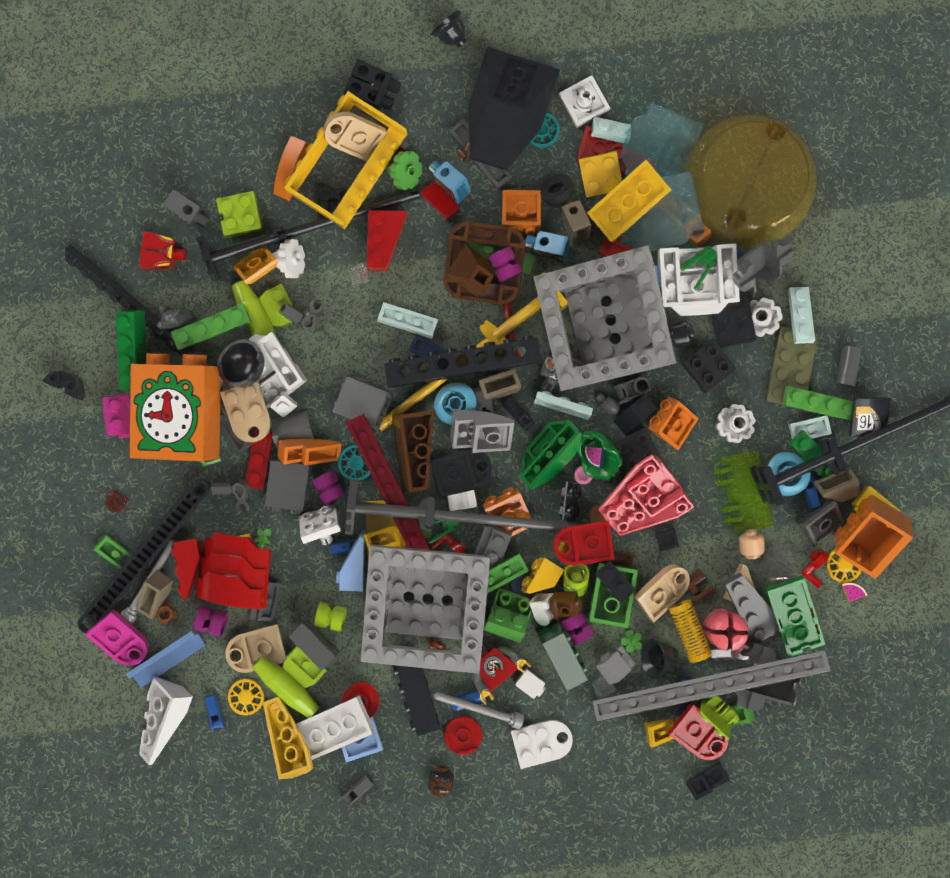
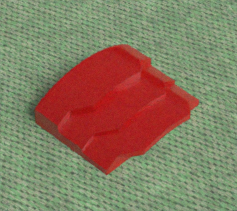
M215 532L211 538H205L200 576L197 577L196 596L200 599L226 606L249 609L266 608L271 549L257 547L249 537Z

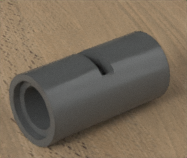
M842 346L836 385L855 387L862 352L861 348Z

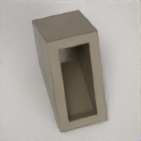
M515 369L478 381L484 399L502 398L519 392L521 388Z
M849 467L839 471L837 474L829 475L814 482V486L824 498L844 502L860 495L859 479Z
M156 571L144 581L136 610L153 619L170 594L174 580L160 571Z

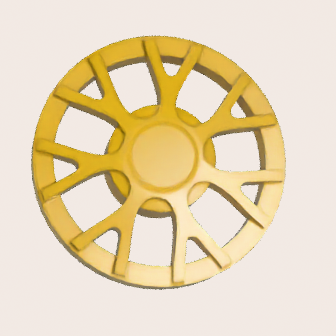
M835 549L830 552L826 560V569L831 578L841 583L852 582L858 578L862 570L859 568L858 571L852 570L853 565L841 557L835 561L832 558L835 554ZM836 564L837 569L831 570L830 565ZM839 571L843 572L841 579L836 577ZM849 571L853 576L850 579H848L846 573Z
M252 679L238 680L231 686L228 692L229 705L233 711L240 715L254 714L261 708L264 702V691L261 685ZM244 682L250 683L249 689H244ZM236 685L241 689L240 693L233 690ZM254 687L259 689V692L253 694L251 691ZM238 696V701L232 702L231 697ZM254 697L261 699L260 704L253 702ZM239 703L244 705L242 711L237 709ZM251 704L254 710L249 712L247 705Z

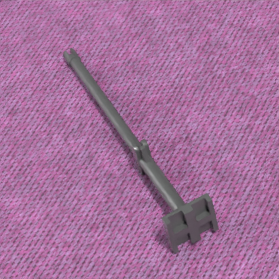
M350 479L345 534L353 535L355 513L418 519L420 528L428 532L433 529L434 519L560 531L567 526H573L575 522L434 510L435 499L433 497L423 498L419 507L357 502L358 480Z

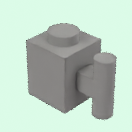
M623 645L616 648L617 651L610 654L607 652L600 657L601 661L596 665L609 685L619 682L631 671L630 668L636 664Z

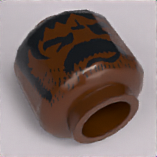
M437 766V769H433L429 773L428 789L435 796L445 797L453 789L454 774L448 771L449 768L446 766Z

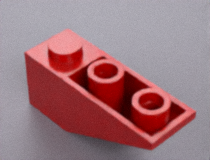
M200 538L173 543L172 556L176 558L175 574L176 577H179L178 593L182 596V600L190 598L201 565L203 552Z

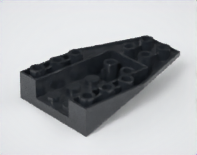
M487 47L468 106L471 160L506 171L541 130L557 84L560 69Z

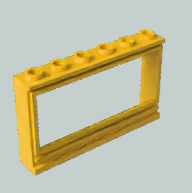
M347 91L345 96L342 95L337 103L338 107L328 115L327 119L338 112H350L352 107L356 106L389 129L333 214L297 192L329 144L325 138L323 127L317 132L315 142L307 147L303 160L300 159L297 162L294 174L290 175L284 184V189L287 193L330 219L344 230L407 136L405 127ZM334 124L331 126V129H338L340 125Z

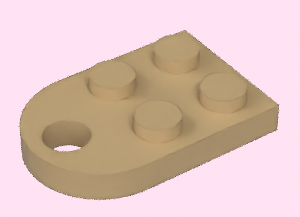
M351 112L335 113L324 124L325 138L332 147L364 161L368 160L387 133L384 127ZM334 124L340 125L338 129H331V126Z
M258 380L247 387H234L220 392L232 430L239 439L246 442H258L267 436L271 428V417ZM254 426L259 429V435L255 438L249 434L250 429Z
M668 565L634 595V598L650 621L654 623L685 594L690 582L689 574L679 565Z
M279 623L242 633L231 639L226 648L228 664L238 672L248 673L254 671L252 665L261 655L277 665L284 663L287 653ZM233 650H238L241 653L240 660L236 661L232 658Z

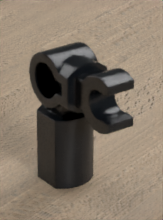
M327 187L319 188L317 197L320 203L317 205L330 213L331 205L328 202L337 200L340 203L342 200L340 194L347 193V189L340 188L334 191V189ZM317 212V220L325 217Z
M509 397L502 403V406L514 419L517 418V423L524 431L534 424L528 414L522 413L523 409L512 397Z

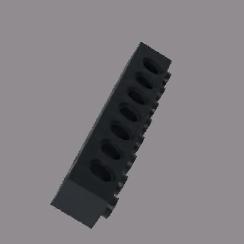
M531 335L522 337L520 341L506 339L503 340L502 344L488 342L484 344V347L476 348V345L466 346L465 350L457 351L454 348L446 350V353L443 354L430 352L425 357L412 355L408 356L407 360L394 358L390 359L389 363H384L387 386L389 388H397L540 364L542 359L539 340ZM517 348H525V354L523 356H516L515 351ZM500 350L506 352V357L502 360L496 358V354ZM480 354L487 355V359L483 363L477 362V357ZM461 357L468 358L465 366L458 365V360ZM442 360H448L449 362L446 369L439 368ZM428 363L430 366L429 370L425 373L421 372V365ZM409 366L411 369L410 373L403 376L402 369Z

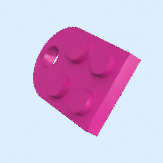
M115 609L110 611L85 634L112 659L122 665L132 666L139 664L145 659L149 649L146 637ZM131 651H138L140 656H134Z

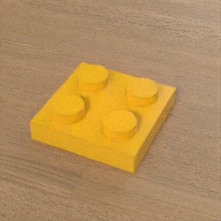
M617 151L579 159L586 198L609 193L622 182Z

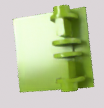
M719 695L703 698L699 712L701 717L706 722H710L719 735L729 740L732 722L736 724L740 719L738 713L730 708V705H725L726 702Z

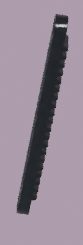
M199 478L190 484L78 620V628L82 632L87 633L90 629L84 626L83 620L91 618L95 625L106 616L199 506L210 491V485L207 480ZM197 483L204 484V493L198 494L194 488Z

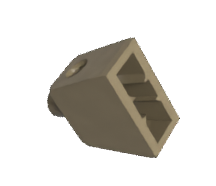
M572 197L562 203L561 217L573 245L590 238L591 223L581 202H574Z

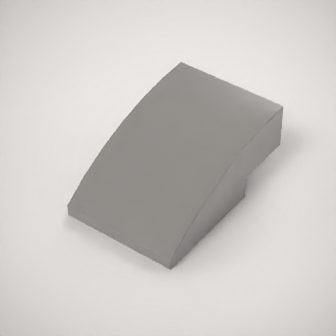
M453 410L450 432L452 449L472 448L473 453L508 451L511 448L514 420L483 411Z

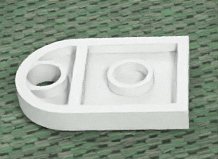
M547 720L511 730L521 769L560 759L570 751L572 746V734L569 728L558 720ZM560 732H565L568 735V739L565 742L557 740V735Z

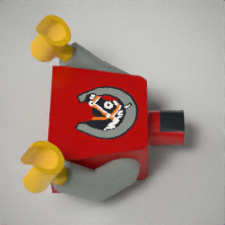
M482 643L479 674L473 673L474 683L479 694H481V701L486 704V696H490L493 701L494 697L490 693L517 669L526 673L522 668L523 665L526 664L531 667V664L523 660L514 649L494 645L488 650Z

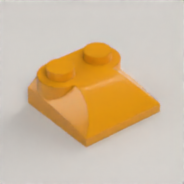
M264 247L252 251L232 265V267L246 284H252L273 270L278 261Z

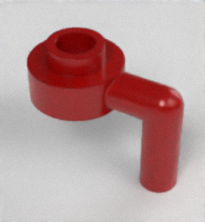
M450 533L430 544L434 551L445 541L455 553L466 554L465 551L468 550L461 541L457 543Z
M823 549L815 550L809 557L811 559L809 564L802 570V575L817 588L823 582L811 572L822 566L828 559L829 555Z

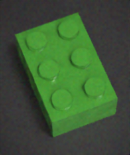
M597 562L596 571L605 563ZM614 565L635 589L638 570ZM595 574L587 619L591 622L628 628L634 593L620 603Z

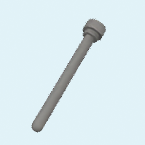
M170 539L146 579L156 571L161 570L172 551V547H174L175 539ZM142 587L130 607L123 609L120 614L132 624L137 618L136 614L138 612L136 607Z
M440 692L434 693V699L507 721L513 728L520 729L523 724L524 714L518 712L508 714Z

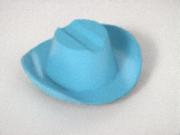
M452 382L445 385L437 393L434 400V409L441 421L449 425L452 423L453 410L476 411L477 408L476 396L473 390L462 382Z
M782 452L775 455L770 460L768 466H771L773 474L776 475L805 461L795 453ZM810 472L780 485L779 489L782 496H792L803 491L810 481Z

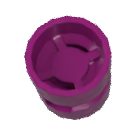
M511 246L488 257L492 267L497 268L495 273L499 282L522 272L519 262L514 261L515 254Z
M334 470L312 481L315 489L321 491L319 496L324 505L346 495L343 486L337 484L338 476Z
M201 606L195 618L194 630L203 633L209 631L211 635L221 637L226 627L228 613L220 610L213 612L212 608Z
M583 610L579 611L578 616L565 617L560 621L564 629L570 631L569 636L574 645L586 641L596 633L591 624L586 623L587 617Z

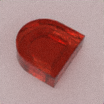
M111 490L106 499V507L111 512H120L127 505L129 498Z

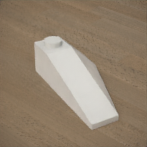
M153 677L147 694V701H150L149 710L144 715V718L147 719L146 730L142 731L139 752L148 765L154 763L186 715L193 697L183 686L158 677Z

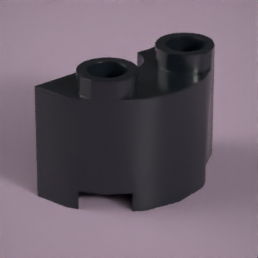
M52 371L43 379V382L54 388L62 389L64 387V393L83 401L85 396L82 380L76 375L63 371Z

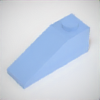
M366 530L361 531L344 560L340 572L337 571L336 583H340V591L363 592L365 584L366 543L364 535Z

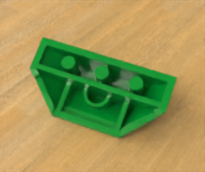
M571 420L549 422L524 450L519 477L529 489L532 490L554 479L579 451L582 433Z

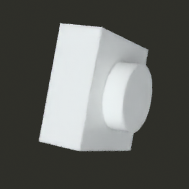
M283 391L270 402L269 407L284 418L297 407V402Z

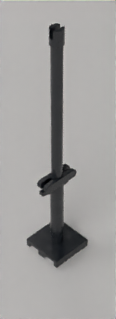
M418 189L407 190L404 193L360 206L353 218L368 214V210H382L404 202L420 199L419 194L411 195L417 193ZM324 217L284 230L283 226L276 228V232L212 252L204 236L197 237L196 240L200 246L201 255L208 270L207 273L212 281L220 279L216 262L273 244L284 243L285 239L336 223Z
M950 396L838 447L837 441L834 438L822 439V454L776 475L773 474L771 466L754 465L750 467V472L762 502H768L771 505L776 503L777 506L784 504L785 501L779 489L780 485L826 464L834 474L839 473L838 470H845L846 464L842 456L950 408Z

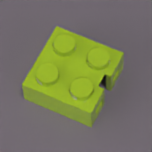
M254 191L216 199L219 214L224 218L221 221V225L226 239L263 231L257 197Z

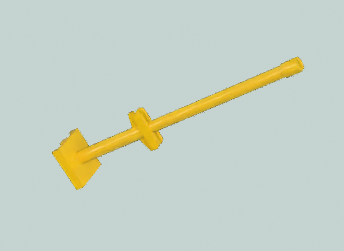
M557 291L562 311L567 307L568 302L560 291ZM538 296L498 328L486 320L485 324L480 326V331L486 338L478 343L476 348L484 347V344L488 342L502 344L503 340H506L505 336L541 309ZM500 350L497 353L502 354L504 351ZM461 357L458 360V365L465 366L468 358ZM448 379L428 382L390 413L385 414L380 430L383 431L393 424L392 416L404 414Z

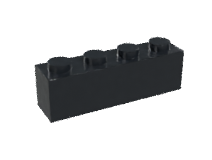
M393 665L395 676L399 675L401 683H398L401 695L405 694V710L412 717V720H410L412 732L416 731L417 736L440 730V723L423 668Z

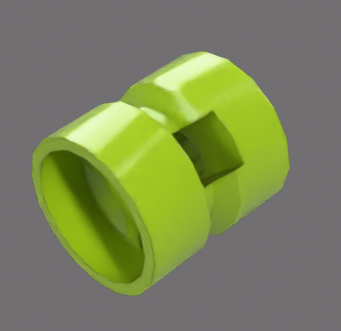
M584 564L567 565L564 570V591H577L578 597L583 596L588 589L589 569Z
M320 602L314 626L321 628L329 626L330 630L341 632L344 626L347 607L339 605L332 607L330 603Z

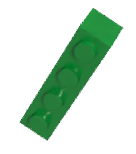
M121 310L115 312L119 389H131V364H146L145 310Z

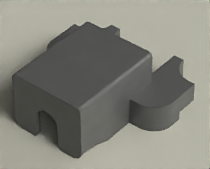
M784 237L779 241L776 239L772 240L771 247L766 242L756 246L737 260L738 270L733 274V282L742 292H747L752 299L762 297L763 291L757 286V282L765 280L771 287H776L780 284L782 266L794 255L791 242Z
M752 642L749 650L742 652V656H749L750 660L753 661L752 666L776 661L775 651L768 646ZM803 677L734 692L736 695L735 704L753 711L760 710L765 703V699L795 706L798 695L795 693V686L797 683H802Z

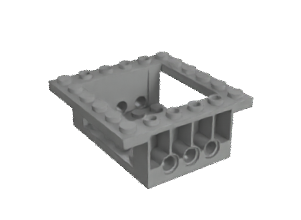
M649 245L534 276L561 391L677 363ZM557 291L565 292L582 361V366L574 367ZM604 296H610L612 299V303L608 307L602 304ZM610 314L616 317V323L612 326L606 322V318ZM614 333H618L621 337L618 344L611 342V336Z
M371 544L369 548L361 662L479 674L490 556ZM412 592L415 598L410 601L406 600L404 593ZM429 593L433 595L434 600L426 602L423 599V595ZM449 595L453 598V602L445 604L442 598ZM386 632L462 640L461 652L386 645L383 644Z

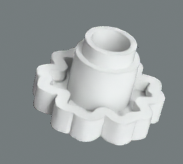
M285 239L284 243L280 244L279 250L273 252L272 255L278 261L276 267L282 273H285L286 278H298L299 274H303L305 268L303 260L305 253L298 240Z
M761 298L759 302L752 300L750 307L756 335L759 337H763L765 333L772 335L779 329L778 322L783 318L781 308L775 306L774 301L771 299ZM762 314L766 315V320L760 321L759 316Z
M732 404L729 408H723L717 415L719 423L716 424V429L719 436H726L727 442L740 443L742 439H749L755 431L752 425L756 420L752 411H745L744 405ZM734 420L738 422L737 427L734 425Z

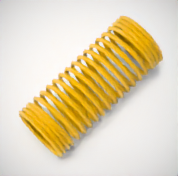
M685 600L681 602V606L672 605L669 611L673 615L672 618H675L673 621H676L674 624L678 628V634H681L679 637L683 641L682 644H685L683 647H686L685 650L687 651L689 662L696 663L711 657V649L702 626H700V620L696 616L697 613H695L696 610H694L695 607H693L692 600Z

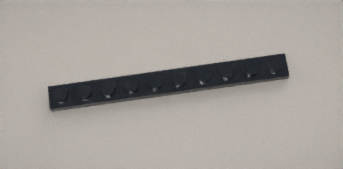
M71 244L65 248L67 263L72 267L78 268L80 273L85 278L91 279L99 290H104L109 294L112 301L121 304L124 310H145V327L152 330L155 337L164 340L172 351H177L182 358L183 354L202 355L193 346L179 351L171 334L174 330L158 328L157 324L161 319ZM207 359V366H215Z

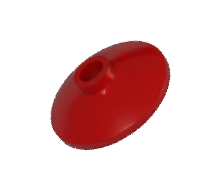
M358 682L350 685L342 695L341 704L360 696L365 701L364 707L371 719L379 708L380 699L378 692L368 683Z

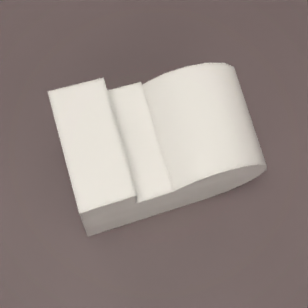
M474 490L447 496L450 511L477 507Z
M536 593L529 602L534 618L540 625L546 626L554 618L550 606L553 593Z

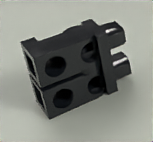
M357 59L343 93L345 96L347 91L379 111L381 108L391 111L394 99L386 95L388 91L398 94L401 83L393 79L391 73Z

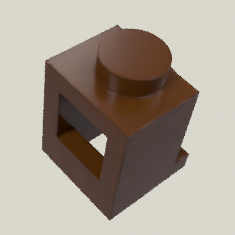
M577 591L554 592L550 602L554 619L578 616L579 611L582 610V601L578 598Z

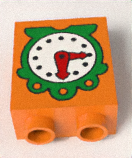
M146 353V364H131L130 458L182 461L219 459L221 377L219 376L217 366H207V355L183 354V365H170V354Z

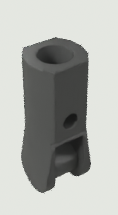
M366 774L340 798L348 803L347 807H350L375 783ZM352 791L357 795L355 798L350 795Z

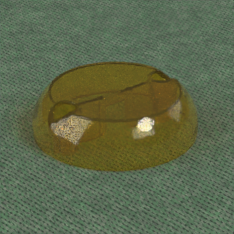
M761 114L736 115L712 126L693 146L683 173V190L688 208L697 215L698 220L711 230L712 237L727 244L736 243L739 247H756L762 242L771 244L772 240H780L792 232L807 215L815 198L817 188L816 164L810 148L804 139L788 124ZM731 218L729 224L727 225L726 220Z

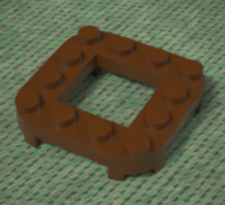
M469 221L462 222L454 227L448 237L449 246L445 274L465 244L469 246V242L505 246L506 248L511 246L515 254L514 261L519 262L522 272L502 281L501 285L489 283L485 291L477 297L445 275L443 277V284L449 294L458 299L494 304H507L514 301L520 291L525 259L526 242L523 235L512 227Z

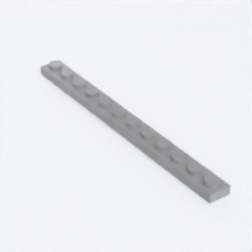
M825 651L595 700L593 701L596 720L601 721L829 672L830 666Z

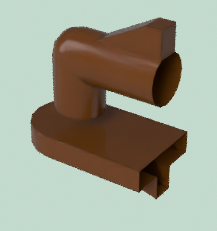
M699 569L696 570L689 582L688 590L692 595L700 591L697 586L706 580V577ZM711 585L693 598L692 602L695 603L701 598L716 593L714 587Z

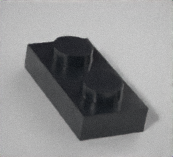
M610 560L595 572L596 576L620 603L636 591Z

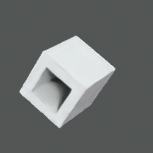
M525 667L524 671L526 673L522 672L515 681V685L533 699L536 696L540 697L546 688L544 686L546 683L542 678Z

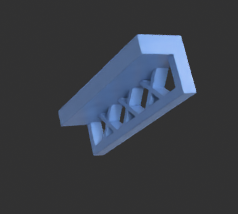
M192 630L126 675L129 679L134 677L140 688L151 682L153 677L160 676L207 644L199 631Z

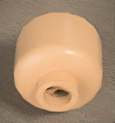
M746 530L739 537L740 553L746 559L760 558L765 552L764 536L757 533V530Z

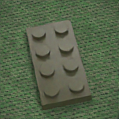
M779 327L765 402L782 405L786 386L808 391L818 334L815 333L814 343L794 344L793 330L791 328Z

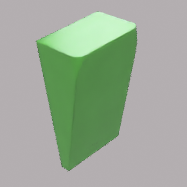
M106 533L93 549L119 569L122 567L119 561L125 555L129 558L132 555L130 551L109 533Z

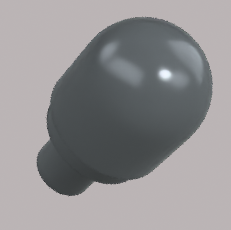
M601 393L595 397L601 403V409L609 415H615L619 412L620 405L612 397H605Z

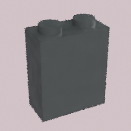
M346 377V380L341 384L339 397L333 403L334 409L332 412L348 419L355 418L364 413L370 427L379 431L393 395Z
M271 460L265 507H270L269 511L281 512V509H289L291 514H300V511H306L311 465L304 466V464L296 463L283 465L280 461Z
M308 619L304 622L300 620L290 629L292 634L289 638L321 671L340 652Z

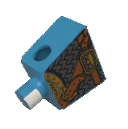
M434 161L430 165L429 170L433 172L436 184L457 205L471 192L467 178L447 161L442 165L438 161Z
M539 231L537 237L527 235L526 246L534 248L536 255L566 264L571 248L568 237Z

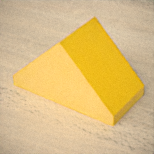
M395 525L364 535L368 550L371 544L382 546L401 544Z
M674 718L644 722L646 741L650 747L658 746L673 739L667 732L673 726Z

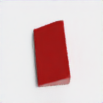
M432 182L420 192V195L446 221L460 209L435 182Z

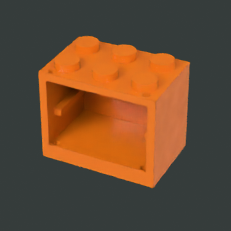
M871 494L868 499L864 498L861 501L859 509L855 513L852 512L849 515L847 523L837 529L835 533V554L876 579L913 538L910 518Z

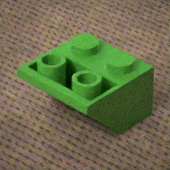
M498 588L484 630L520 643L525 635L532 612L529 603L532 599Z

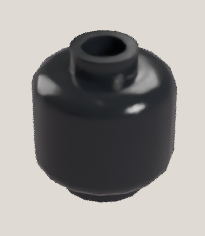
M681 321L669 326L672 344L675 348L692 344V339H695L692 324H688L687 321Z

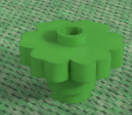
M399 151L394 156V160L388 164L387 171L390 177L394 179V186L398 189H413L419 183L418 177L422 175V163L418 162L419 155L415 154L414 151Z

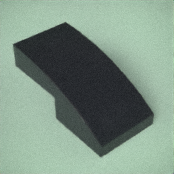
M719 761L689 779L686 785L695 800H698L712 793L714 788L730 781V777Z

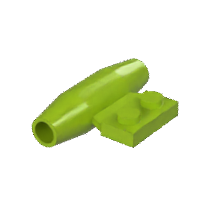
M243 280L231 286L237 305L243 303L251 320L246 325L252 336L255 334L266 336L270 332L275 334L273 327H283L292 322L279 314L283 303L286 302L293 306L282 283L265 291L260 298Z
M298 646L285 657L282 667L263 655L253 663L252 668L265 685L288 706L307 718L312 717L316 713L319 706L305 688L314 685L327 670L324 668L321 671Z

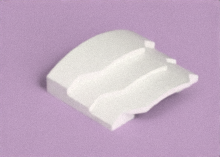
M723 244L711 247L717 254V258L714 260L716 264L710 269L697 290H694V286L707 268V265L702 266L697 261L684 271H681L680 265L704 248L679 249L677 247L658 249V269L660 271L663 306L671 307L679 316L718 314L728 303L740 302L739 288L733 282V274L738 270L736 244Z
M270 332L266 336L255 334L249 339L257 344L264 355V369L258 381L268 409L270 408V402L281 392L284 391L287 395H290L307 381L299 366L293 362L274 332ZM221 379V387L224 391L234 388L223 383Z

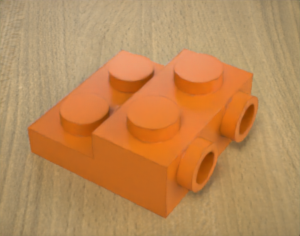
M503 190L502 226L512 227L519 232H525L526 235H535L536 232H539L541 227V190Z
M668 396L667 399L660 403V410L657 415L650 419L648 429L658 438L663 439L671 447L679 451L699 418L680 401Z
M507 488L503 491V495L497 498L496 496H490L485 500L486 503L483 504L487 515L532 519L517 488ZM492 525L493 527L496 526L512 532V536L528 529L522 527Z

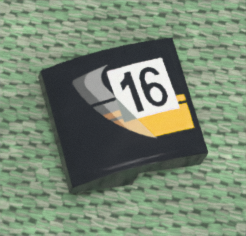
M854 397L849 435L862 437L887 426L891 398Z

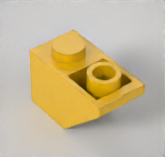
M546 558L536 559L531 566L532 572L529 576L525 577L521 584L523 586L521 591L530 594L555 587L564 570Z

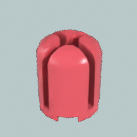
M720 608L714 609L704 618L702 625L704 635L711 644L720 650L727 651L729 646L731 651H736L747 641L748 634L742 631L748 630V625L744 618L737 613Z

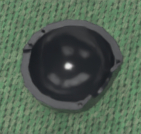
M239 339L231 342L223 349L217 362L219 376L223 383L232 387H247L255 383L263 373L265 361L263 352L255 342L249 339Z

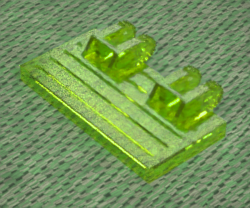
M759 451L720 457L721 466L730 464V467L716 469L714 473L719 475L731 471L732 479L719 480L716 484L720 486L733 483L734 486L725 487L728 503L737 502V505L722 507V512H731L738 509L740 515L723 519L724 524L741 521V523L733 525L734 533L773 526L769 503L762 502L749 469L754 465H761Z

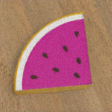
M850 582L841 583L848 602L867 596L866 591L860 585Z

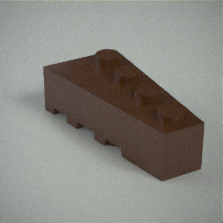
M435 410L392 416L403 492L428 490L429 459L432 451L431 438L434 429L433 417H435Z

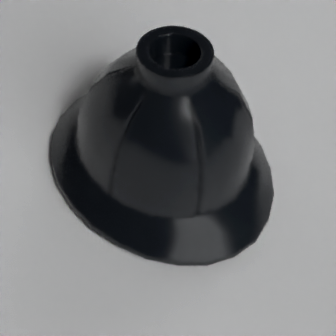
M458 10L452 13L430 35L439 37L447 45L461 47L466 42L464 37L465 26L461 20V11Z
M656 639L647 640L641 654L642 667L645 674L651 679L659 678L665 670L673 665L678 657V652L676 648L664 642H659Z

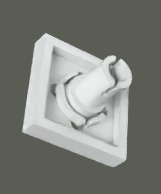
M593 76L563 90L558 95L576 128L610 110Z
M335 504L323 506L321 509L306 512L299 516L300 535L303 544L319 538L322 545H327L326 539L328 544L333 541L331 534L341 531L338 510Z

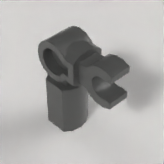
M310 299L307 302V310L302 313L285 302L282 304L279 314L297 323L301 329L310 330L314 327L316 314L322 310L323 305L318 304L314 309L313 304L315 300Z
M241 479L236 483H212L213 495H235L238 500L236 503L237 511L242 509V504L246 506L247 511L252 508V502L248 499L250 489L248 481Z

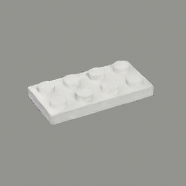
M360 696L296 723L309 747L312 760L375 733V729Z

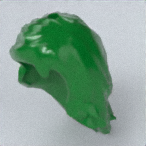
M598 430L582 432L578 455L585 474L590 478L594 477L603 481H609L612 477H616V473L621 472L619 468L623 466V462L614 443ZM585 447L603 448L605 450L603 468L593 466L587 460Z

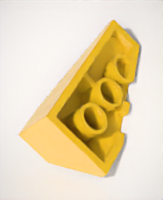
M276 697L263 702L278 778L290 779L308 773L313 769L309 747L283 700Z

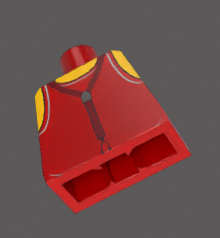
M143 231L139 267L143 270L175 269V260L186 261L187 250L177 249L178 242L172 238Z

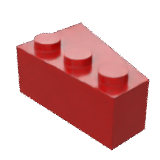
M368 210V271L388 272L408 218L407 211Z

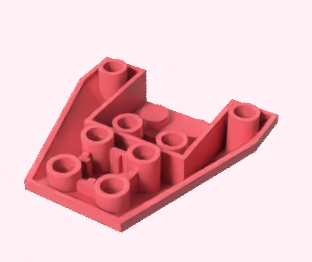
M651 454L631 469L599 507L598 511L606 521H609L613 529L622 536L678 518L694 508V505L681 484L661 459Z

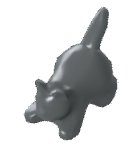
M161 304L159 310L161 311L162 318L157 326L160 329H172L175 331L201 319L196 318L190 310L172 309Z

